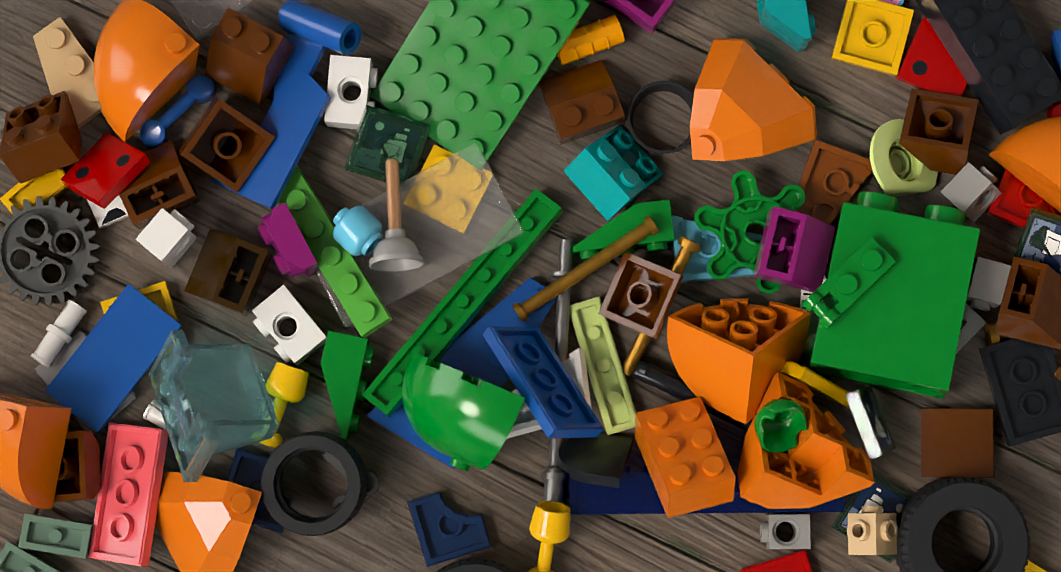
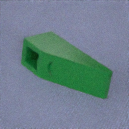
M670 200L633 205L573 246V256L580 255L581 260H588L644 222L643 218L648 215L656 225L659 233L656 235L651 233L624 252L634 254V248L647 247L648 252L667 250V244H673L675 240Z
M328 331L321 366L341 438L349 440L350 434H357L360 415L355 414L357 401H364L362 394L367 389V381H363L362 378L365 367L371 368L374 348L369 347V339Z

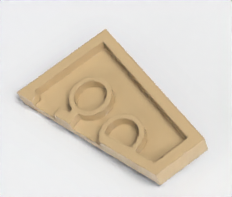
M59 17L36 33L33 38L51 95L62 91L67 93L78 128H80L102 112L96 90L94 89V62L63 19Z

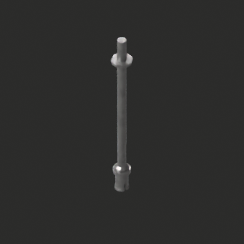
M560 239L558 271L550 272L549 276L551 278L559 279L572 270L573 240ZM571 287L558 295L556 302L554 352L561 363L567 360ZM550 438L549 465L545 468V472H541V479H544L543 501H556L564 504L565 480H568V473H565V470L559 467V448L563 443V438Z

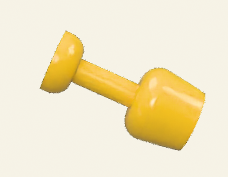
M276 362L265 384L266 391L271 396H274L275 399L265 427L253 430L250 435L251 440L276 448L283 442L282 436L277 431L288 402L298 403L304 398L309 372L282 362Z
M556 501L537 502L529 530L535 539L541 541L537 567L531 568L528 572H554L551 570L554 544L564 542L570 535V507L566 504Z

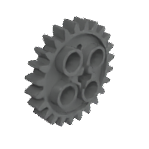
M37 196L36 206H33L29 199H24V210L12 205L11 210L14 215L12 218L7 215L0 216L6 224L4 228L0 227V271L2 270L4 273L0 277V283L8 281L11 283L7 291L9 294L14 293L18 289L21 290L20 301H25L29 295H32L33 305H38L41 297H44L47 306L53 304L55 295L61 303L66 302L65 292L67 291L74 297L78 296L77 284L83 287L89 286L84 278L85 274L96 275V272L89 267L90 263L100 262V258L92 255V250L101 248V245L91 243L90 240L98 232L86 230V227L92 220L87 218L80 221L78 219L82 212L80 208L69 212V201H65L61 207H58L57 197H51L48 205H45L43 197ZM34 219L41 220L45 226V231L39 238L31 236L28 230L30 222ZM65 233L72 234L76 240L75 248L71 252H64L59 245V240ZM21 236L37 245H46L48 242V249L71 259L73 263L69 266L50 256L41 259L40 251L19 243L17 238ZM21 249L27 251L31 259L30 264L24 269L16 266L14 262L15 254ZM50 264H56L61 269V278L56 283H51L45 277V270Z

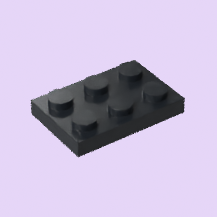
M1012 339L980 348L979 352L1007 447L1060 433L1061 378L1052 348L1019 339Z

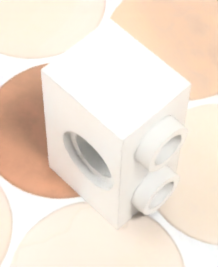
M330 55L327 93L332 98L325 110L324 122L327 127L363 130L369 113L367 110L362 123L366 109L375 110V101H370L371 88H376L378 83V68H373L371 58ZM354 85L361 89V94L356 100L349 101L343 97L345 89L349 86Z
M162 208L138 235L136 240L159 260L172 268L198 237L191 232L195 226L174 209L169 214Z
M284 285L252 310L257 316L252 322L265 337L271 334L279 343L274 349L286 363L292 359L295 364L299 365L326 342L327 336ZM288 318L294 319L297 323L295 333L291 336H282L279 331L281 322Z

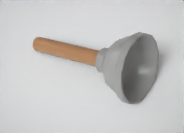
M388 159L385 162L388 230L385 231V239L376 245L373 257L369 260V267L378 271L413 270L424 265V258L420 256L416 244L411 239L406 238L405 230L402 229L399 161L397 159Z

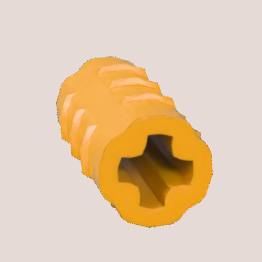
M616 15L602 20L599 19L594 23L574 29L557 55L560 64L565 65L575 60L578 61L586 56L594 55L605 49L609 50L613 46L624 43L623 31Z

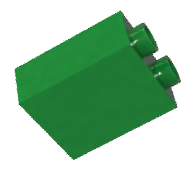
M860 192L857 205L843 202L828 278L871 237L896 261V264L828 329L818 322L809 369L818 374L943 399L949 391L980 229L965 226L967 214L956 208L928 205L926 206L924 218L897 213L899 200L892 196L876 192ZM829 294L823 299V302L830 309L837 304Z

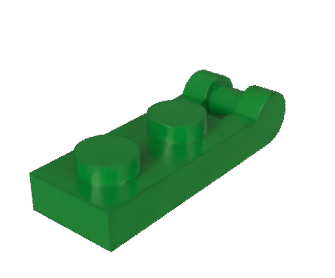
M871 237L815 290L802 305L809 312L813 310L821 318L819 322L828 329L896 264V261ZM828 294L837 302L832 309L822 301Z

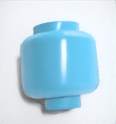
M355 206L350 210L345 207L333 219L335 224L332 233L333 238L353 256L362 254L368 256L374 251L376 245L383 240V235L381 234L383 229L382 223L363 206Z

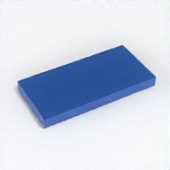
M128 284L48 385L45 392L64 407L72 408L71 412L97 433H100L183 325L133 285Z
M488 326L482 335L520 395L525 398V403L547 438L598 437L604 430L602 424L539 327Z

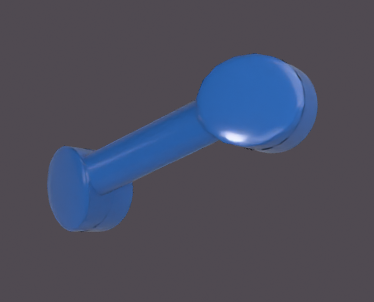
M206 75L192 77L188 81L187 91L158 120H149L142 125L140 138L143 144L153 149L168 141L167 128L195 101L207 103L215 97L216 85L213 80Z

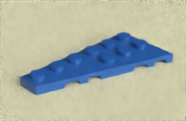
M529 278L457 338L438 362L462 371L466 375L503 388L509 376L482 334L488 326L540 327L557 297L529 314V319L523 323L512 305L517 302L519 304L523 303L545 288V286ZM403 403L391 418L387 417L376 407L366 415L452 469L454 468V466L449 464L452 459L451 457L436 451L417 435L406 416Z

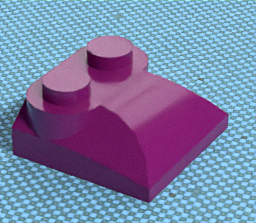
M286 203L273 208L271 213L261 217L262 225L258 226V230L266 245L272 243L278 253L273 258L281 274L288 273L291 278L299 274L308 277L314 275L317 261Z

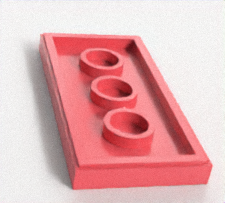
M109 423L101 471V488L97 497L88 558L149 567L169 430Z

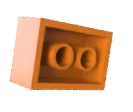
M701 396L636 413L635 439L667 518L733 501L736 477Z

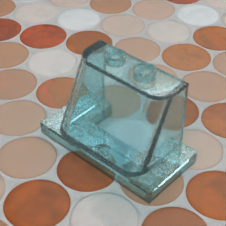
M171 330L148 374L184 482H197L213 455L268 440L274 435L279 423L274 412V403L269 398L264 384L263 373L259 370L250 344H188L184 331Z

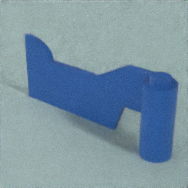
M288 0L282 5L278 13L280 28L287 33L285 38L295 49L274 84L273 103L260 126L275 138L237 192V194L272 210L276 207L332 98L312 77L326 48L344 55H350L359 46L362 36V30L358 23L299 0ZM212 178L211 182L235 192L216 178Z

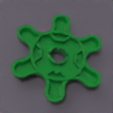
M744 170L735 173L731 179V187L734 192V201L731 206L726 209H717L705 205L700 207L695 213L694 220L698 228L715 233L721 242L719 252L708 261L707 271L709 275L716 280H724L729 277L732 271L739 267H746L754 273L761 241H751L746 236L747 227L751 224H759L765 228L768 211L774 206L796 211L805 201V193L801 187L793 184L788 185L777 196L765 197L758 191L756 179L751 172ZM756 278V285L762 293L773 294L781 287V284Z

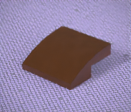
M921 409V477L995 478L994 409Z

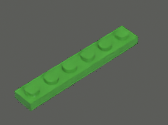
M297 165L279 199L280 205L286 203L317 261L318 267L361 337L366 338L393 319L355 257L333 238L332 233L335 225Z

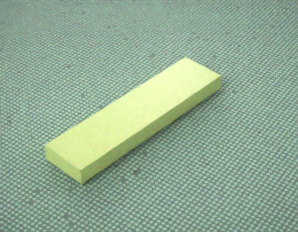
M599 296L570 305L569 314L580 349L585 352L587 372L607 435H612L635 427L636 410L607 318L598 314L602 306Z

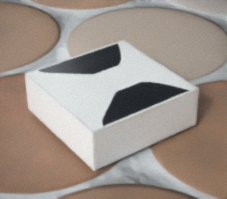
M119 195L105 209L88 200L97 224L101 229L129 217Z

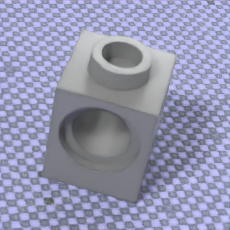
M969 162L941 191L959 210L964 211L972 222H975L1001 194L1000 190L994 185L997 178L984 166L977 170Z
M982 257L974 259L966 299L971 301L970 307L990 311L991 307L996 308L1001 305L1011 269L1010 265Z
M810 514L766 515V522H760V542H766V549H811ZM781 522H787L793 528V536L787 542L780 541L776 536V528Z

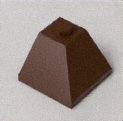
M912 88L899 144L929 170L957 175L967 164L979 99Z

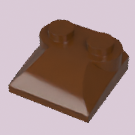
M624 252L598 314L657 339L683 279V275Z
M92 431L67 432L54 502L95 499L101 488L99 442Z

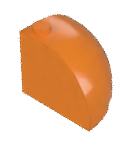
M123 0L115 8L101 31L94 56V89L100 103V109L108 124L124 142L195 76L200 45L162 11L143 0Z
M1061 116L1043 119L1019 129L997 145L989 156L1061 213Z
M749 298L720 299V305L703 307L702 303H697L668 316V348L673 364L684 383L697 397L701 396L702 401L708 406L730 416L736 421L746 424L754 418L775 374L779 372L786 375L781 372L786 362L791 361L798 364L807 339L811 313L774 301H770L769 306L748 304Z
M0 392L1 490L24 504L39 509L53 508L72 408Z

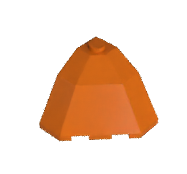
M715 38L694 90L690 120L693 160L730 161L761 157L813 141L817 138L815 105L806 96L802 98L789 85L790 81L772 63L768 65L755 52L757 48L748 39Z
M777 372L745 435L737 470L740 497L768 509L811 508L871 487L875 482L870 457L861 447L855 448L845 439L843 434L846 430L829 411L823 414L812 401V397L815 394L806 384ZM773 399H791L801 405L806 414L807 430H801L798 433V444L796 447L782 453H772L762 448L755 432V417L757 413Z
M163 471L155 524L179 571L233 572L251 528L262 492L229 481L198 474Z

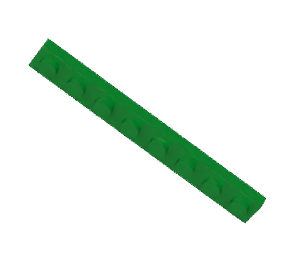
M535 189L370 384L362 396L387 417L391 418L403 403V378L412 353L420 354L438 362L563 213L562 208L538 189Z

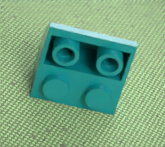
M756 0L760 25L796 52H803L809 41L812 40V35L816 33L814 16L807 12V1L810 0Z
M620 124L587 146L564 169V173L607 221L623 211L664 175L656 166L654 160L639 147L633 137Z

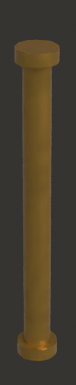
M649 215L643 218L644 222L523 303L519 304L517 302L512 305L522 322L524 323L529 319V314L651 233L653 235L659 233Z

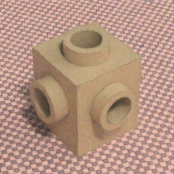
M861 506L862 513H848V555L897 554L898 526L896 513H882V506Z

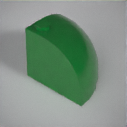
M414 352L410 357L403 378L402 400L404 410L414 431L427 445L451 457L450 465L466 472L469 471L471 466L484 470L490 465L506 441L525 399L503 388L466 375L462 371Z

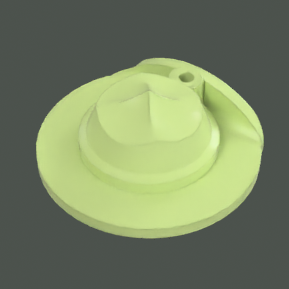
M894 119L882 124L874 133L870 145V162L873 173L884 193L889 196L927 192L936 185L938 172L929 170L899 144L904 119Z

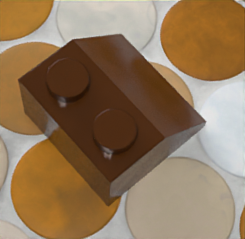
M228 7L211 36L205 75L262 106L295 48L284 36Z
M602 60L544 79L539 83L561 145L624 123L625 115Z
M215 96L178 149V153L237 193L275 137Z

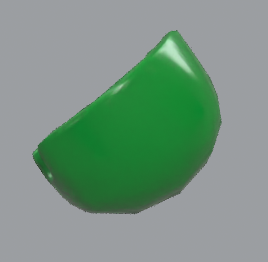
M773 399L762 407L755 417V432L761 447L772 453H782L796 447L798 444V433L801 430H807L806 414L803 407L791 399Z

